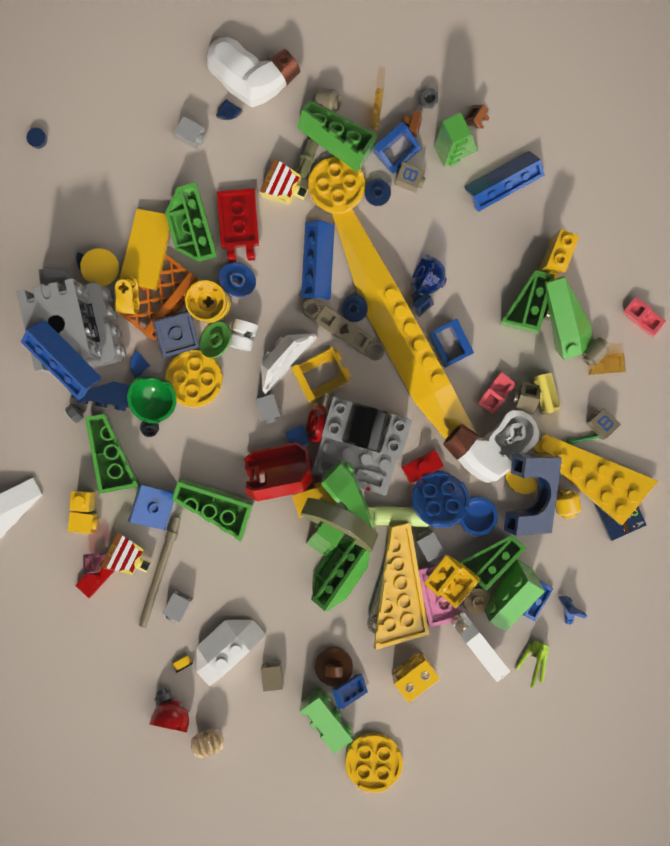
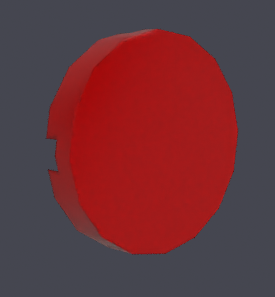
M321 404L313 405L315 409H311L308 415L306 429L309 432V435H307L309 442L318 443L322 437L326 423V409Z

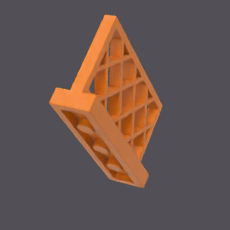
M167 254L165 259L170 262L171 270L161 272L158 285L160 298L151 299V289L138 287L139 292L147 291V300H140V304L148 303V313L139 314L138 312L135 315L119 313L154 341L157 337L152 320L176 314L185 303L188 289L191 285L200 281L194 274ZM176 272H184L186 274L182 281H175ZM171 273L172 283L163 284L162 275ZM172 286L173 293L170 296L164 297L163 288ZM161 301L159 311L152 312L151 303ZM149 316V323L143 328L140 325V317Z

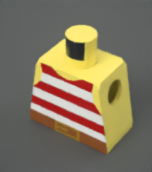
M274 159L260 189V195L267 199L291 204L294 196L304 200L308 189L300 186L301 176L279 160Z
M117 532L101 567L133 575L136 568L147 572L151 562L141 558L144 549Z

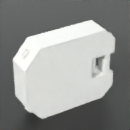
M462 612L460 615L454 616L455 619L451 621L452 625L492 677L498 682L510 673V670L467 615Z

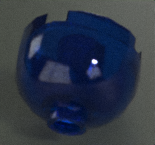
M427 254L426 260L422 258L414 270L412 277L416 279L414 284L411 283V288L422 294H433L445 286L447 281L446 270L440 260Z

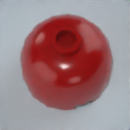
M169 700V703H162L155 708L149 725L187 733L190 720L189 713L184 707L180 706L181 702Z

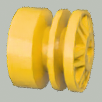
M203 280L191 285L186 293L185 304L188 312L195 319L207 323H215L227 316L230 311L231 300L229 294L219 284ZM211 298L214 304H211L209 307V305H206V302L210 301Z

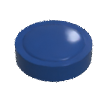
M470 498L469 509L465 517L460 521V524L465 531L472 535L481 536L488 534L497 524V509L486 498Z

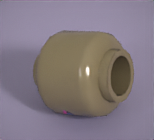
M320 88L312 98L313 102L335 113L341 108L342 98L335 89Z

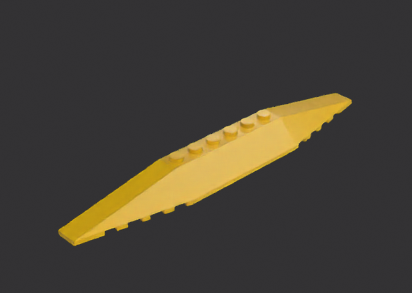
M351 209L344 213H332L357 294L366 300L368 305L367 317L414 403L445 439L460 424L475 432L439 361L354 211Z

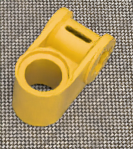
M126 276L115 284V310L117 313L138 314L139 284L133 276Z

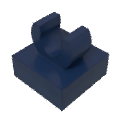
M418 291L411 295L414 302L412 304L413 309L419 317L434 305L432 297L427 292L422 296Z

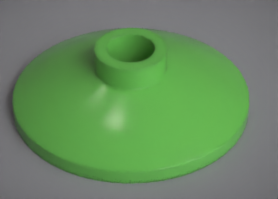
M215 322L205 329L200 339V350L204 356L216 358L226 351L231 341L229 326L223 322Z

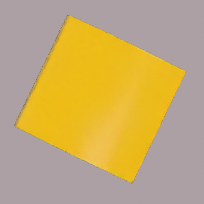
M446 555L424 584L437 597L442 596L456 609L481 579L459 561Z

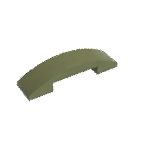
M308 498L300 514L316 524L322 521L354 538L353 543L370 552L373 550L378 533L361 518L339 506L322 500Z

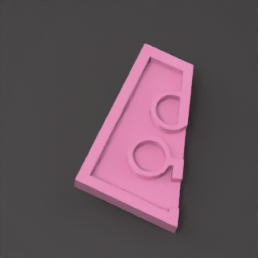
M434 565L418 569L428 627L449 623L455 619L454 616L462 613L459 607L455 609L442 596L437 597L424 584L436 569Z

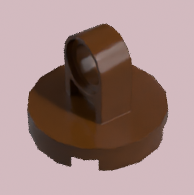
M334 646L324 649L316 658L315 671L317 677L328 686L335 687L349 680L352 675V658L344 649Z

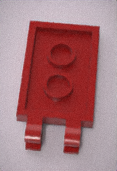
M255 188L217 191L221 248L227 249L229 263L237 262L235 248L246 247L248 261H254V246H260Z

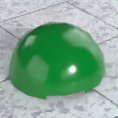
M145 376L135 379L130 385L127 400L129 408L138 419L147 423H160L168 419L174 412L177 396L176 390L168 380Z

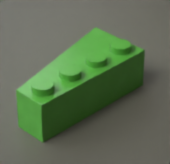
M311 100L302 109L297 125L300 131L357 173L372 152L378 136L376 133Z
M461 113L442 121L434 145L444 167L450 165V167L460 162V159L478 151Z
M184 478L177 482L172 498L176 503L203 517L207 522L218 526L220 530L231 534L240 542L244 537L255 502Z

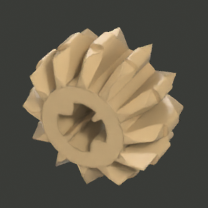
M215 728L196 734L190 742L195 757L202 759L219 753L224 748L223 735L219 729Z

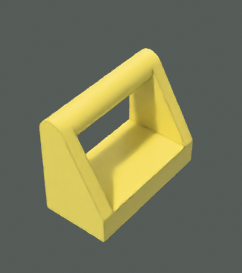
M552 373L531 378L533 384L539 385L541 389L540 401L538 403L541 415L561 410Z

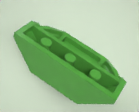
M193 182L177 187L165 212L175 250L197 262L217 257L214 239L197 183Z
M352 537L340 541L326 555L313 574V595L311 600L326 612L347 599L368 568L370 551L353 543L355 539Z

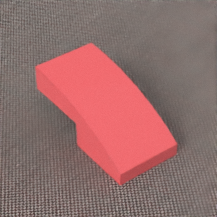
M635 296L623 313L642 330L654 337L666 320L650 310L651 307Z
M501 371L478 401V404L491 414H494L517 383Z

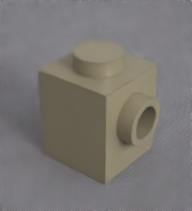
M522 381L519 391H515L513 402H516L515 410L534 415L540 401V386Z

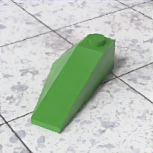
M564 276L546 281L545 286L555 350L563 360L581 355L593 341L591 323Z
M342 458L324 472L321 485L337 503H343L345 510L361 518L376 531L372 516L354 473L355 469L350 462H345Z

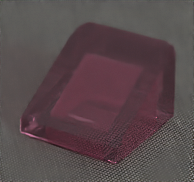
M106 553L83 555V574L99 573Z

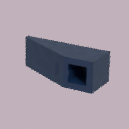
M110 382L91 388L82 399H77V403L88 404L89 401L96 402L95 406L107 408L109 404L115 405L114 409L126 411V408H129L127 394L130 385Z

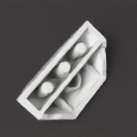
M314 333L286 335L284 338L281 336L274 344L276 348L272 352L268 351L262 357V390L265 394L272 390L317 339Z
M253 619L224 620L197 645L196 672L211 686L246 656L266 633Z

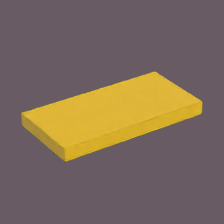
M136 209L120 279L126 276H133L138 281V287L158 289L171 234L166 214Z

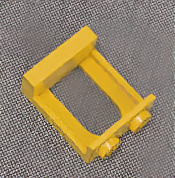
M330 347L329 350L291 367L309 403L350 382L349 377H351V374L346 366L342 367L340 363L342 357L338 349L334 350L333 347ZM325 362L336 363L339 367L338 376L311 391L303 374Z

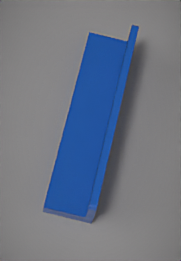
M529 151L465 186V190L472 197L475 209L479 212L545 176L541 159Z
M321 220L305 222L301 298L331 299L334 224Z
M45 320L26 330L21 343L78 400L86 395L92 385L101 380L102 377Z

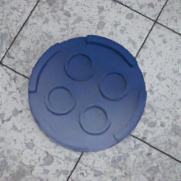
M435 471L424 475L416 483L411 501L416 515L423 522L433 527L446 528L456 525L465 517L470 505V495L466 485L448 472Z

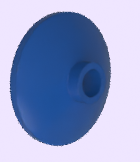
M230 263L222 267L219 272V284L231 296L245 297L255 289V275L245 265Z

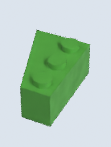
M535 270L501 321V326L539 334L548 301L545 282L553 280L554 274Z
M320 521L316 524V530L306 544L323 556H326L337 546L345 533Z
M510 535L460 561V563L481 579L478 584L487 591L527 548L513 535Z
M518 559L514 561L484 609L489 622L507 631L545 592L534 570Z
M318 688L301 700L300 713L302 715L306 714L309 717L312 728L316 727L321 739L335 754L353 741L352 733L354 731L348 722L344 723L341 718L343 715L338 707L334 708L332 706L329 694Z

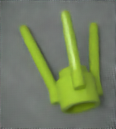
M534 640L533 644L529 643L527 650L515 667L518 670L530 652H532L531 656L537 658L530 685L531 688L535 686L541 660L540 683L544 682L549 653V645Z

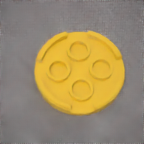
M337 157L325 158L317 163L308 179L311 199L320 209L329 213H344L353 209L361 201L365 191V179L361 168L357 173Z
M190 350L178 354L170 361L165 379L171 382L176 390L178 403L188 407H200L210 403L217 397L222 387L223 374L218 362L214 358L204 356L201 351Z
M366 733L357 737L350 744L345 756V768L350 780L359 789L377 793L387 790L399 779L403 768V760L398 745L390 737L381 733Z

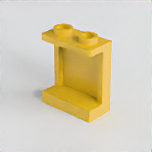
M560 229L550 239L538 271L554 274V279L557 278L559 271L562 273L566 272L579 235Z

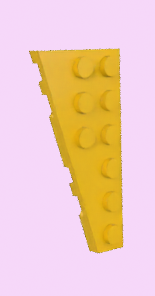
M546 434L532 448L537 454L549 453L562 457L560 474L620 525L624 524L659 482Z
M409 522L389 526L373 646L375 650L430 635Z

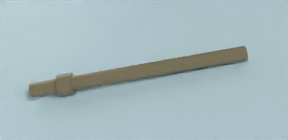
M178 516L173 517L170 530H167L165 536L167 539L139 626L143 628L147 626L173 542L176 541L178 536L177 530L181 520Z

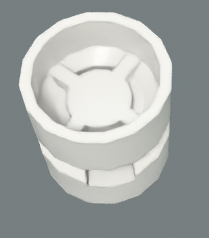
M235 319L232 327L234 334H231L229 346L251 352L254 344L252 337H256L258 325Z

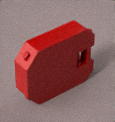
M297 442L251 451L244 458L245 470L248 477H250V481H246L245 493H248L249 497L257 502L303 493L313 481L312 461L308 449ZM264 474L265 482L261 483L260 475Z

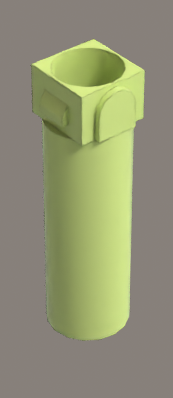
M368 506L375 525L393 526L409 522L414 527H428V524L416 515L413 507Z

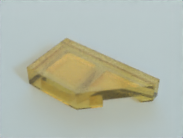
M377 88L375 93L371 128L374 130L379 129L384 91L382 88Z
M624 353L606 354L597 366H594L589 371V375L626 372Z

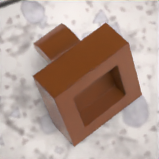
M473 105L464 118L467 126L483 129L484 126L481 124V120H489V116L486 114L489 109L485 105Z
M414 111L412 117L403 115V123L414 137H418L422 113Z

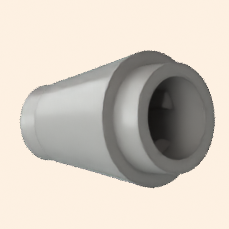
M48 267L39 269L40 284L47 286L54 282H64L68 279V271Z

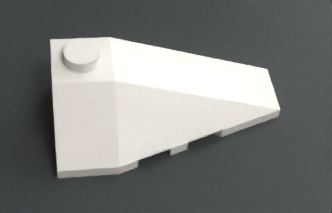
M31 478L0 494V539L43 495L35 478Z

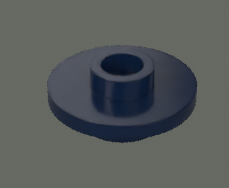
M375 179L366 185L364 195L369 204L382 206L389 201L391 189L387 182Z
M352 295L344 300L342 313L347 320L359 322L367 315L368 305L363 297Z

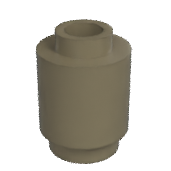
M598 337L584 351L582 360L589 366L592 364L597 366L609 352L608 349L611 346L606 340Z

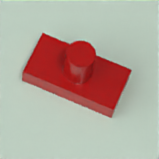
M433 450L401 468L411 484L421 479L424 475L439 470L444 465L437 451Z
M101 557L75 585L88 598H91L115 572L114 570L101 567L105 559L104 557Z

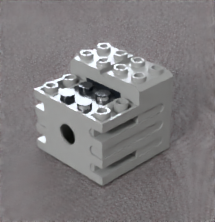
M71 278L65 280L66 287L54 282L47 286L33 287L34 294L26 290L16 291L25 331L45 320L93 369L120 363L123 361L124 356L127 355L125 346L121 345L120 341L122 337L121 329L112 323L118 319L115 308L112 307L113 293L106 286L102 287L95 282L83 285ZM31 353L34 370L36 372L53 375Z

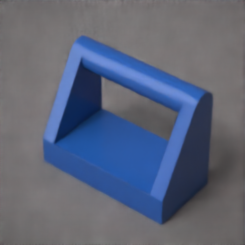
M402 121L374 146L373 153L394 174L401 168L402 163L409 161L421 150V147ZM404 136L413 147L392 165L384 152Z
M458 319L428 333L445 368L474 353ZM450 328L462 352V355L451 361L437 336V333Z

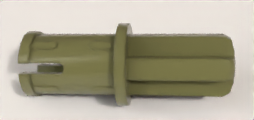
M314 140L307 141L305 150L300 155L301 160L296 172L301 178H306L311 164L314 163L313 158L319 146Z

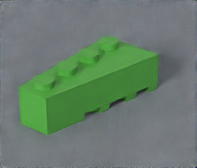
M100 414L85 417L99 494L139 487L136 475L108 415Z

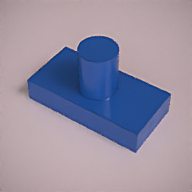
M356 674L341 685L336 686L332 693L338 709H344L368 693L362 674Z

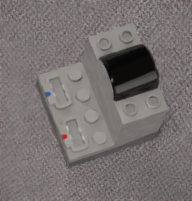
M333 397L312 470L313 474L323 477L325 471L343 458L345 462H350L354 467V473L361 489L386 496L396 460L402 457L412 420L377 408Z

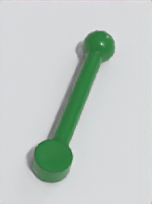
M596 434L577 439L569 438L567 443L573 445L577 442L601 438Z

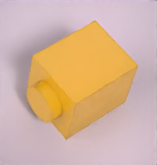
M71 491L69 511H94L96 492Z
M70 512L67 531L85 534L95 533V530H98L99 527L98 513Z

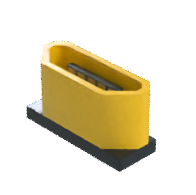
M189 655L172 663L176 673L193 664Z

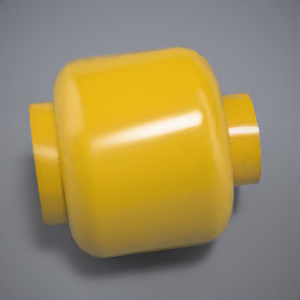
M571 489L560 490V494L556 498V513L564 519L576 517L577 513L581 511L579 494L571 492Z

